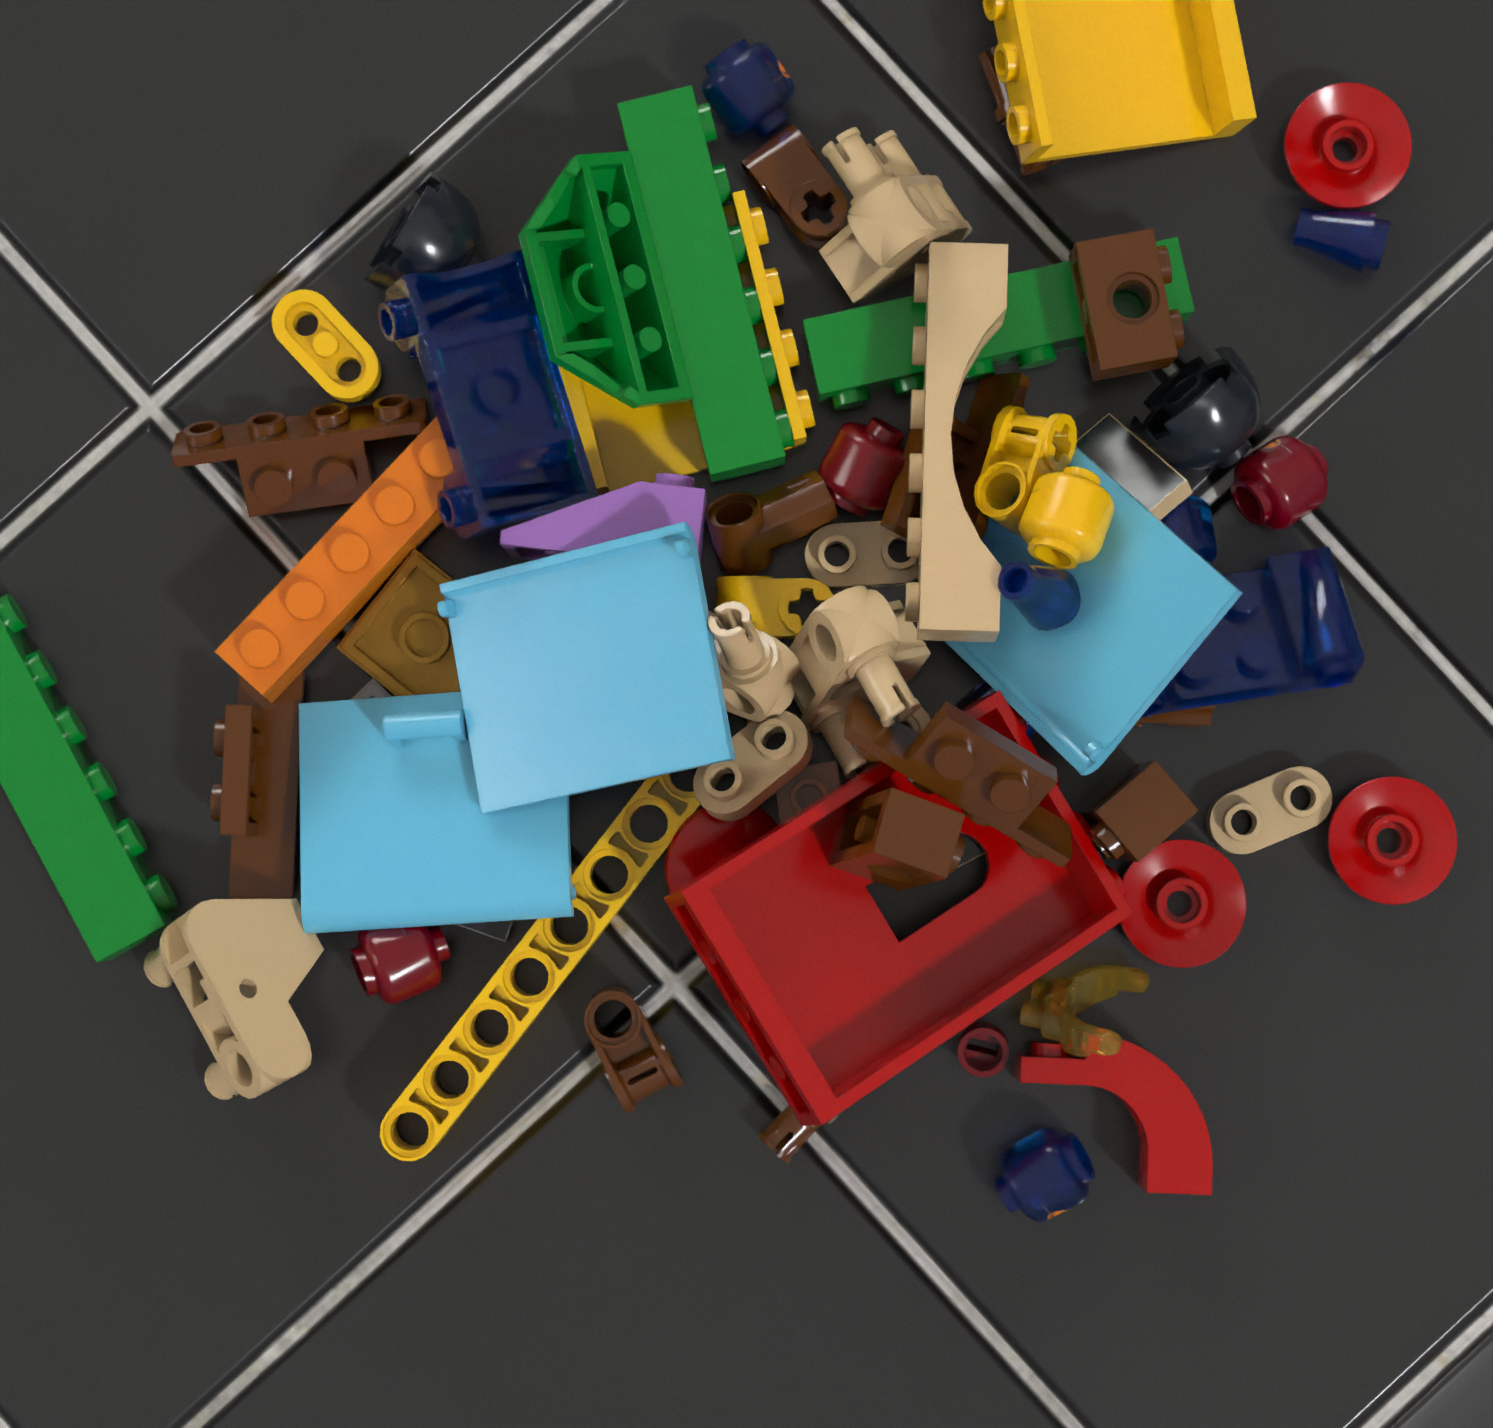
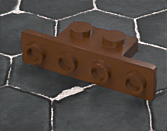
M1021 372L995 374L980 379L966 424L953 417L951 441L954 474L963 506L980 539L984 537L987 531L988 517L976 506L974 499L975 484L980 476L988 452L993 424L998 413L1008 405L1024 408V400L1030 384V378ZM922 429L910 430L903 452L905 457L904 466L894 480L880 524L907 539L908 517L920 518L921 493H908L910 453H922Z
M392 394L378 398L373 402V405L347 408V405L343 403H328L317 406L309 414L284 417V414L280 412H264L250 417L246 423L221 426L220 422L213 420L196 422L176 434L171 451L172 463L174 467H184L236 459L249 517L355 503L374 483L366 441L421 433L427 427V402L425 398L410 399L405 394Z
M305 669L273 703H270L239 675L238 705L226 704L225 719L218 718L215 723L214 753L216 757H223L222 783L213 784L210 810L212 821L220 822L219 835H232L229 896L232 899H293L295 896L300 791L299 703H304Z
M854 696L846 706L844 738L850 742L852 747L861 756L871 761L884 762L904 774L909 782L920 791L927 794L936 793L961 808L962 812L974 823L984 827L991 826L1015 840L1025 853L1034 858H1045L1061 868L1072 859L1071 826L1065 820L1038 805L1057 784L1056 767L947 701L920 734L903 723H898L896 719H894L895 723L893 726L883 727L873 705L857 696Z

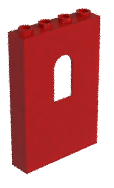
M1000 690L975 700L961 709L966 714L1051 764L1048 759L1037 753L1025 733L1027 730L1025 719L1007 703ZM882 761L877 762L664 897L665 902L801 1126L825 1124L1134 913L1125 899L1127 892L1122 879L1114 869L1104 864L1093 846V835L1090 832L1089 824L1081 814L1071 809L1058 788L1060 786L1058 774L1057 784L1038 805L1065 820L1071 826L1072 859L1061 868L1045 858H1034L1025 853L1012 838L991 826H980L965 815L960 833L973 838L983 849L987 860V872L982 885L974 893L900 942L866 888L873 881L830 866L847 805L892 787L954 811L963 812L961 808L936 793L927 794L920 791L909 782L904 774Z

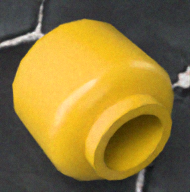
M1069 466L1064 468L1063 472H1050L1036 480L1019 522V531L1022 539L1028 544L1027 550L1034 559L1054 568L1073 569L1076 568L1078 563L1091 561L1097 556L1102 548L1114 515L1115 506L1111 495L1100 486L1101 480L1096 474L1084 468Z

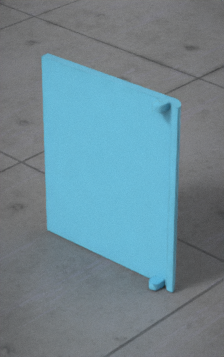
M1076 446L1075 453L1067 467H1080L1096 474L1101 480L1100 486L1111 495L1115 506L1114 515L1102 548L1097 556L1091 561L1078 563L1076 568L1059 569L1048 566L1034 559L1027 550L1028 544L1022 537L1009 532L988 517L987 531L981 541L1001 565L999 634L995 643L945 642L995 691L1000 690L1007 703L1081 775H1088L1104 763L1243 592ZM1020 492L1013 498L1010 506L1016 502Z
M681 522L439 584L441 594L445 600L438 602L437 609L441 617L448 618L482 814L735 759L714 638L708 626L710 616L694 533L688 523Z
M461 692L299 703L301 919L306 934L574 917L572 900H575L577 891L571 876L569 796L482 814Z

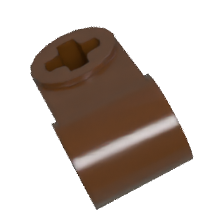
M792 123L740 161L745 174L759 194L772 208L776 209L797 239L806 247L820 250L848 225L847 200L843 191L823 167L813 147ZM816 206L821 212H824L830 208L831 222L824 225L817 218L810 221L808 209Z
M609 985L599 989L592 995L585 1010V1029L602 1061L606 1077L627 1114L636 1110V1102L669 1085L677 1089L685 1084L661 1035L656 1033L639 998L633 991L624 986ZM617 1000L626 1004L630 1009L632 1021L625 1030L613 1033L607 1032L600 1027L595 1013L598 1006L603 1002ZM652 1067H656L655 1069L631 1080V1078L651 1069Z

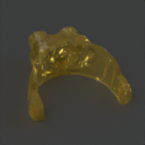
M1103 965L1086 968L1070 976V978L1061 976L1053 981L1036 979L1031 992V1001L1025 1000L1022 1006L1020 1024L1041 1029L1042 1037L1059 1041L1065 1052L1078 1057L1089 1056L1090 1053H1096L1097 1055L1117 1054L1123 1044L1120 1035L1111 1030L1089 1025L1078 1019L1075 1015L1098 1002L1117 996L1119 991L1145 992L1150 984V977L1144 970L1139 968Z

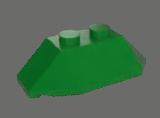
M631 151L575 155L568 161L518 234L549 360L633 409L687 402L693 398Z

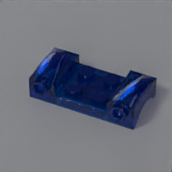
M522 250L509 252L475 265L451 271L403 275L386 290L385 302H382L378 309L381 330L388 341H395L402 352L417 351L453 465L454 472L445 477L443 490L439 491L437 495L438 511L447 528H454L462 539H467L512 527L599 496L559 367L549 360Z
M1325 547L1268 556L1263 569L1223 575L1243 594L1141 718L1161 713L1316 688H1333L1353 683L1365 661V655L1330 548Z

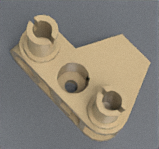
M852 127L836 136L838 144L835 145L833 141H830L822 149L823 155L829 159L854 198L850 202L852 207L848 211L849 215H847L849 224L824 245L819 252L854 304L871 302L914 274L915 263H927L930 242L960 243L973 230L943 188V183L939 177L929 174L921 175L897 139V134L894 130L887 131L875 138L874 141L877 145L873 147L872 144L866 145L857 127Z
M863 585L845 589L817 606L809 615L789 648L800 663V669L793 678L795 684V695L793 698L803 714L801 721L808 731L822 733L842 768L845 779H852L857 776L855 770L858 769L859 773H862L879 762L871 761L861 756L852 747L850 742L844 738L846 706L854 696H857L868 703H872L883 727L893 726L895 723L894 717L898 723L904 721L921 707L920 702L914 697L906 682L915 677L931 654L925 642L917 640V629L913 622L905 621V608L900 600L888 602L878 591L867 590Z
M726 602L717 606L714 609L715 613L709 611L708 626L714 638L727 711L755 722H762L782 714L790 706L795 695L793 678L800 669V663L795 654L775 637L755 629L747 606L741 602Z
M211 899L202 901L164 929L160 937V947L156 948L155 951L149 952L144 960V971L151 983L164 988L170 987L173 982L175 983L217 1062H213L207 1067L204 1081L208 1091L218 1099L228 1100L233 1098V1095L237 1096L238 1094L248 1099L256 1098L302 1073L311 1065L312 1053L310 1043L288 1001L322 954L324 948L316 933H305L301 919V906L297 899ZM205 994L208 997V1000L204 1001Z

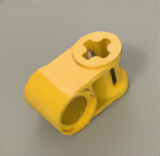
M1013 405L1004 407L998 413L993 424L988 452L974 489L976 506L983 514L1009 532L1022 537L1019 531V522L1036 480L1050 472H1063V469L1072 460L1077 444V429L1073 418L1063 413H1054L1049 418L1028 415L1024 408ZM1020 492L1016 502L1010 506L1013 498Z
M724 576L715 578L716 607L726 602H741L747 606L755 629L765 632L776 639H795L803 626L801 617L797 614H791L790 608L791 604L801 603L802 593L813 592L816 602L820 604L833 596L828 586L819 580L809 578L773 579V577Z

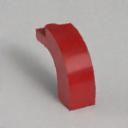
M1079 1029V1054H1070V1043L1032 1041L1031 1053L1015 1052L1014 1078L1020 1083L1095 1086L1116 1094L1131 1112L1138 1130V1185L1147 1193L1212 1195V1147L1204 1116L1185 1083L1166 1063L1155 1055L1120 1037Z

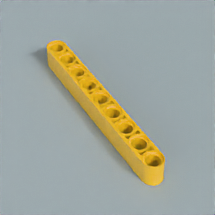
M746 719V720H747V725H748L750 722H752L751 720ZM671 773L647 778L571 875L572 882L577 891L575 900H572L573 907L581 910L588 921V932L585 938L578 943H566L555 933V918L537 919L386 1113L380 1125V1138L383 1147L391 1156L401 1161H415L425 1157L440 1143L666 852L679 827L700 808L701 804L697 800L694 791L684 792L677 789L672 782ZM725 774L722 775V776H720V777L717 779L716 784H715V787L718 785V783L721 781V779L725 776ZM648 805L661 808L668 820L665 835L652 843H645L639 840L632 829V818L635 812ZM606 856H615L621 859L628 870V880L625 886L616 893H606L600 890L593 879V869L596 863ZM535 958L541 961L547 968L549 974L548 984L542 992L537 994L527 993L517 985L515 969L521 960ZM491 1009L504 1015L509 1025L508 1035L504 1042L489 1044L478 1036L475 1025L480 1012ZM456 1061L467 1070L469 1082L464 1093L458 1095L448 1094L439 1087L436 1080V1072L442 1062ZM413 1112L425 1119L429 1128V1134L424 1144L410 1145L400 1138L397 1131V1121L401 1114Z

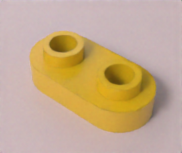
M296 290L280 299L272 314V328L278 341L331 397L348 403L358 402L369 397L379 385L382 368L379 357L363 337L324 296L315 291ZM305 316H314L318 320L316 331L308 336L298 334L297 324L300 319ZM349 361L360 363L361 373L357 379L350 382L341 380L339 373L343 364Z

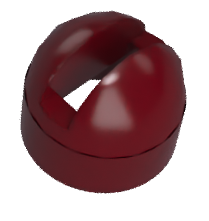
M976 1022L968 1026L958 1039L957 1053L959 1062L968 1073L977 1077H990L999 1073L1005 1067L1009 1058L1008 1040L1004 1032L989 1022ZM974 1038L999 1044L998 1051L990 1048L967 1044V1042Z

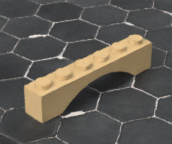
M930 242L927 263H915L913 299L917 303H926L925 326H913L912 365L924 366L923 390H911L910 429H922V453H910L908 493H921L920 518L908 517L906 554L907 557H919L918 582H906L905 621L917 622V640L995 643L1000 631L1001 565L981 541L963 506L953 468L951 430L954 407L963 381L983 347L1003 325L1007 309L1008 244Z

